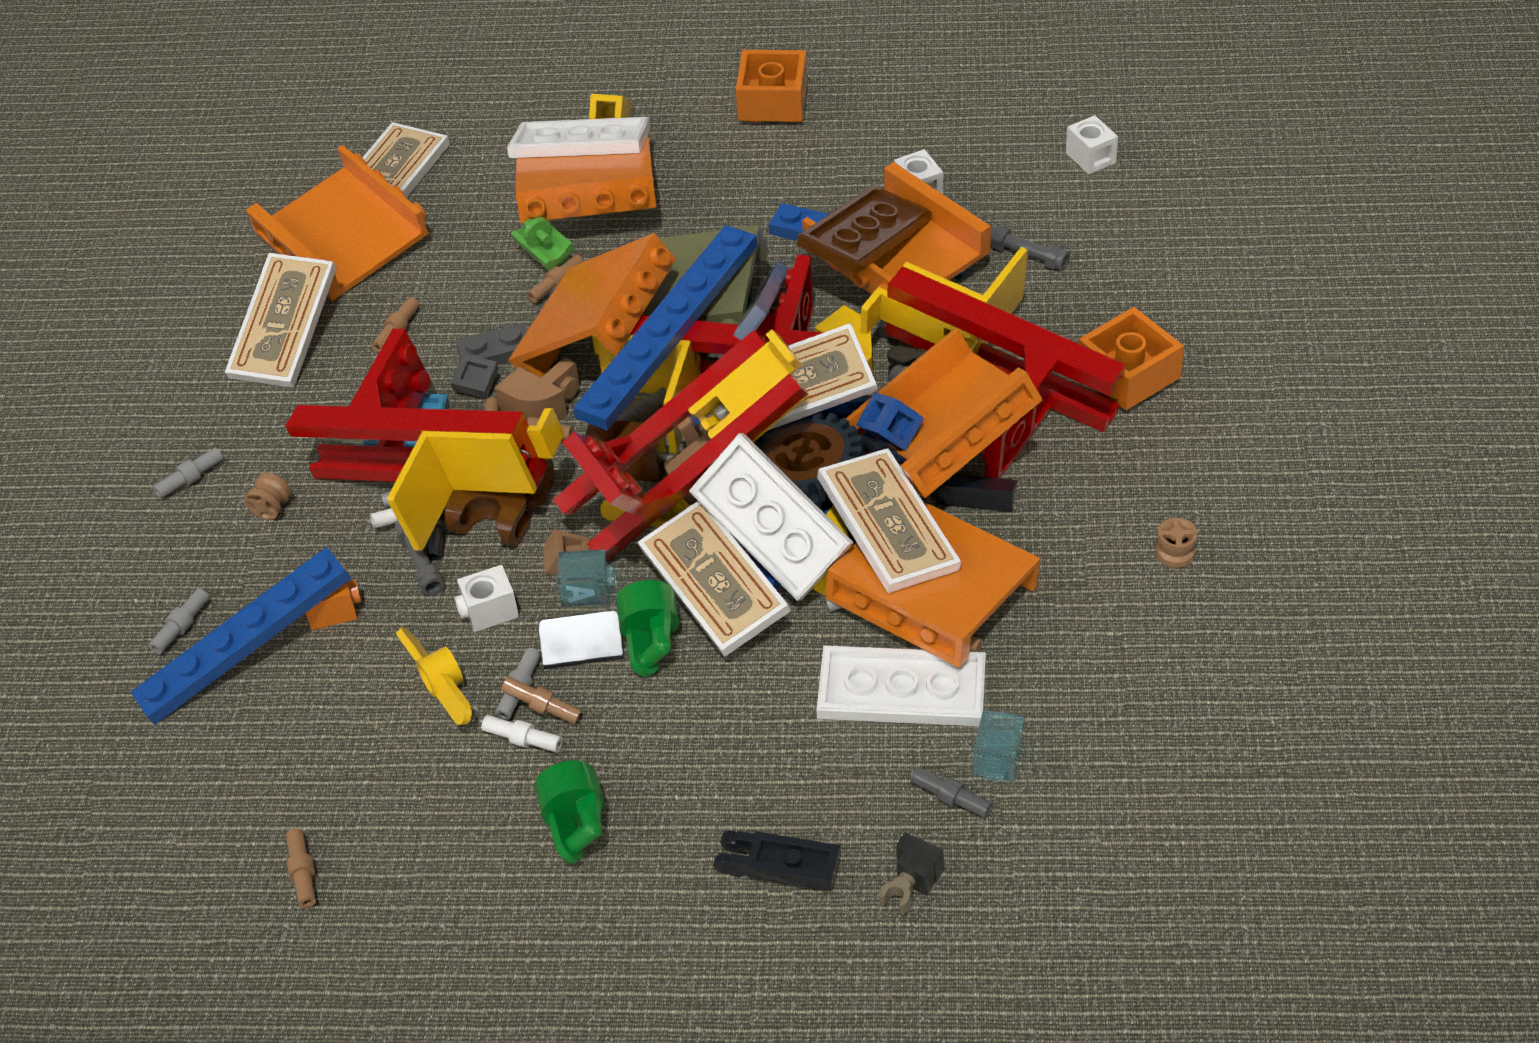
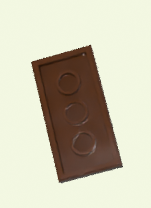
M872 185L800 233L797 246L857 274L926 225L930 220L931 211L876 185Z

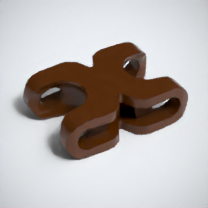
M544 458L548 466L534 494L454 490L444 512L447 530L459 534H467L477 522L485 519L497 520V530L501 538L500 544L513 547L518 546L531 526L529 513L526 509L536 508L543 504L554 483L555 470L553 459Z

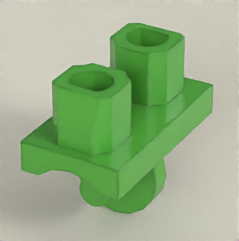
M537 217L533 220L528 219L525 221L523 228L514 230L511 233L513 240L547 270L552 269L554 266L560 267L569 260L568 255L575 250L573 244L543 217Z

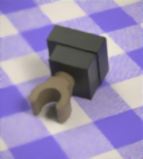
M906 832L903 833L896 845L898 877L884 884L879 893L882 906L887 903L891 896L897 895L902 897L899 902L901 915H904L910 909L912 890L927 896L934 883H937L945 870L943 849Z

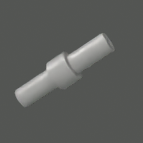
M214 447L194 461L188 459L175 467L176 472L158 482L152 488L161 499L183 484L189 486L200 479V474L222 461L223 456Z
M200 588L196 589L181 608L176 607L165 619L166 625L149 643V648L156 654H162L178 634L183 635L194 623L193 617L209 600V595Z
M527 648L517 669L512 670L509 677L531 686V675L541 656L540 653L533 648ZM504 693L495 711V715L500 719L510 720L519 699Z

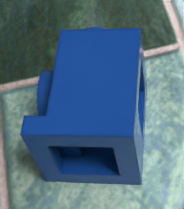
M874 392L856 426L877 440L884 439L890 444L906 451L924 417L898 399Z

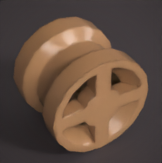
M267 472L261 473L255 480V488L250 489L244 496V503L248 510L257 517L273 520L281 511L280 505L288 501L292 491L286 481L279 476Z
M1170 518L1163 521L1158 527V542L1156 545L1158 560L1169 567L1179 568L1187 566L1195 557V544L1197 540L1195 525L1183 518Z

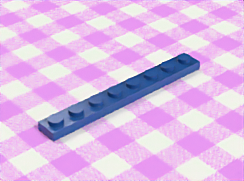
M728 225L722 228L574 406L575 419L605 430L611 427L757 247V236L755 234Z

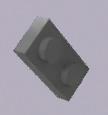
M524 323L455 340L460 360L464 353L496 361L498 365L508 363V359L527 332Z

